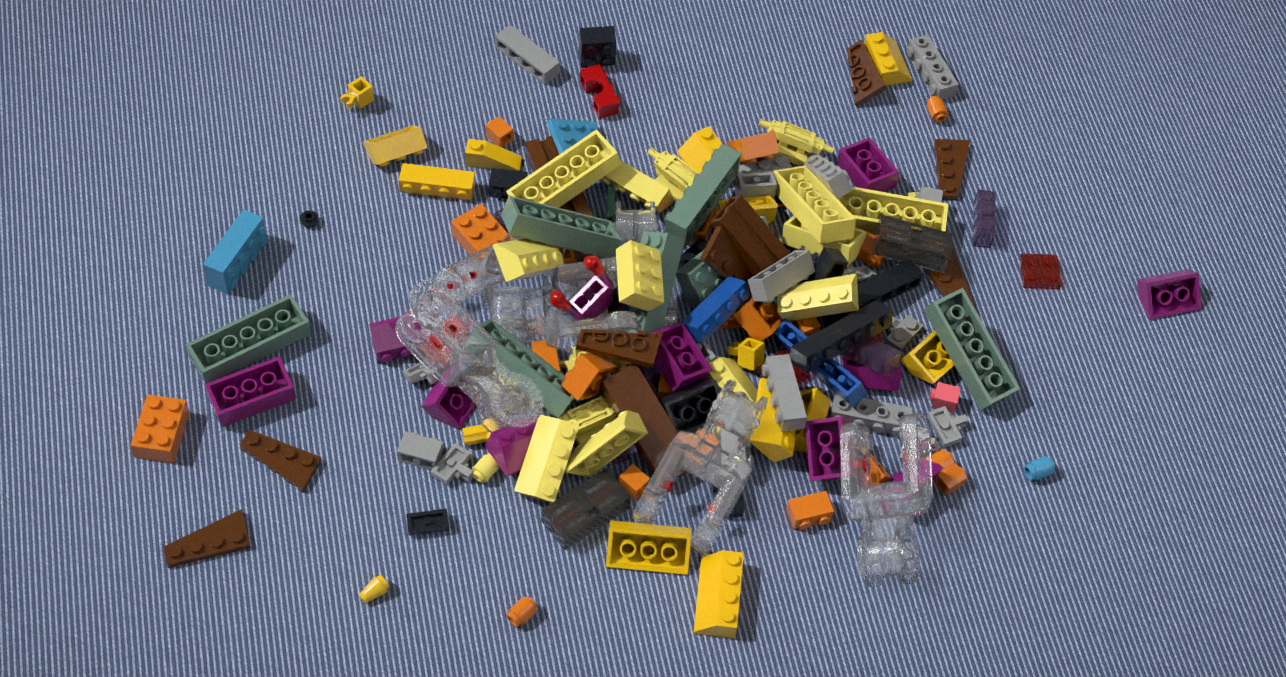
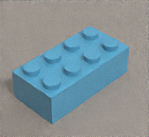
M245 209L242 210L203 263L209 287L229 294L237 286L240 277L247 272L250 263L257 258L260 249L267 244L268 237L263 217Z

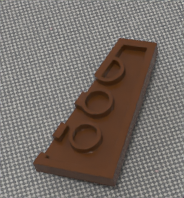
M862 40L847 48L848 62L851 68L850 76L853 82L852 90L855 96L854 104L857 107L887 89Z
M242 509L164 546L168 568L251 548Z

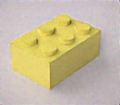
M632 240L616 249L619 302L646 311H651L663 304L664 290L661 250Z

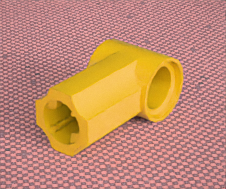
M492 418L484 421L481 425L462 428L465 446L487 442L491 432L501 429L500 421Z

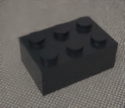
M705 378L658 399L681 438L720 420L718 393L721 392L717 381L714 379Z

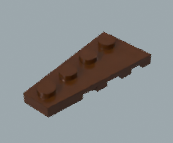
M934 140L938 189L943 190L942 200L957 201L970 140Z
M717 226L700 259L723 280L730 276L746 281L749 292L752 294L748 280L753 277L751 271L723 227Z
M954 249L947 251L945 256L936 255L922 261V268L942 297L963 288L975 308Z
M581 329L576 349L653 368L663 332L646 334V331L626 333V331L622 330L608 332L607 330Z
M248 430L240 444L242 451L259 463L265 464L269 470L282 476L289 484L295 485L302 493H304L322 461L320 456L252 430Z

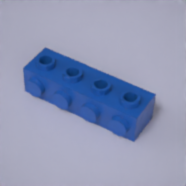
M729 276L682 321L695 341L705 342L751 297L746 281Z

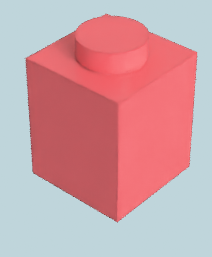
M938 382L936 389L932 388L929 399L933 400L931 408L938 409L945 406L948 412L954 413L961 387Z

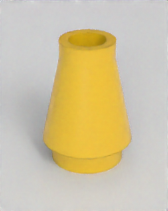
M380 574L377 577L374 576L358 595L367 604L369 601L387 593L390 585Z

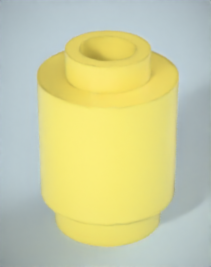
M488 453L472 468V475L478 482H487L499 469V466L491 454Z

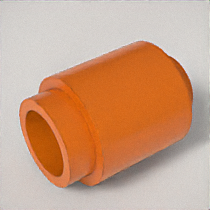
M932 96L927 100L926 107L932 121L939 123L945 121L949 113L943 99L939 96Z
M523 596L508 610L509 613L506 614V617L515 627L523 625L537 612V604L531 597L526 598Z

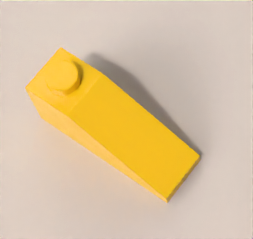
M468 139L465 151L466 166L520 171L522 156L488 141Z

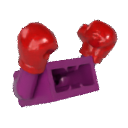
M592 255L584 258L583 264L595 276L570 301L565 298V295L560 290H554L550 294L549 301L553 307L569 313L577 320L587 319L588 317L596 319L601 313L606 311L607 307L614 300L612 297L613 281L606 274L601 260L597 256Z

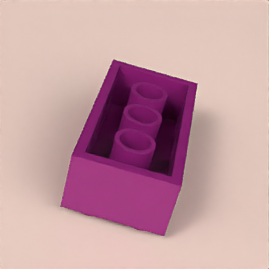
M280 356L205 384L208 398L221 427L296 399L293 383Z

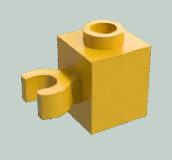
M361 76L348 84V94L340 97L341 103L349 101L346 103L347 109L352 108L354 104L361 109L374 101L373 86Z
M748 337L742 343L734 342L733 347L729 346L728 354L738 355V366L754 371L764 363L765 343Z

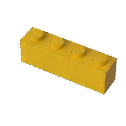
M402 163L399 176L400 192L472 200L475 188V172Z

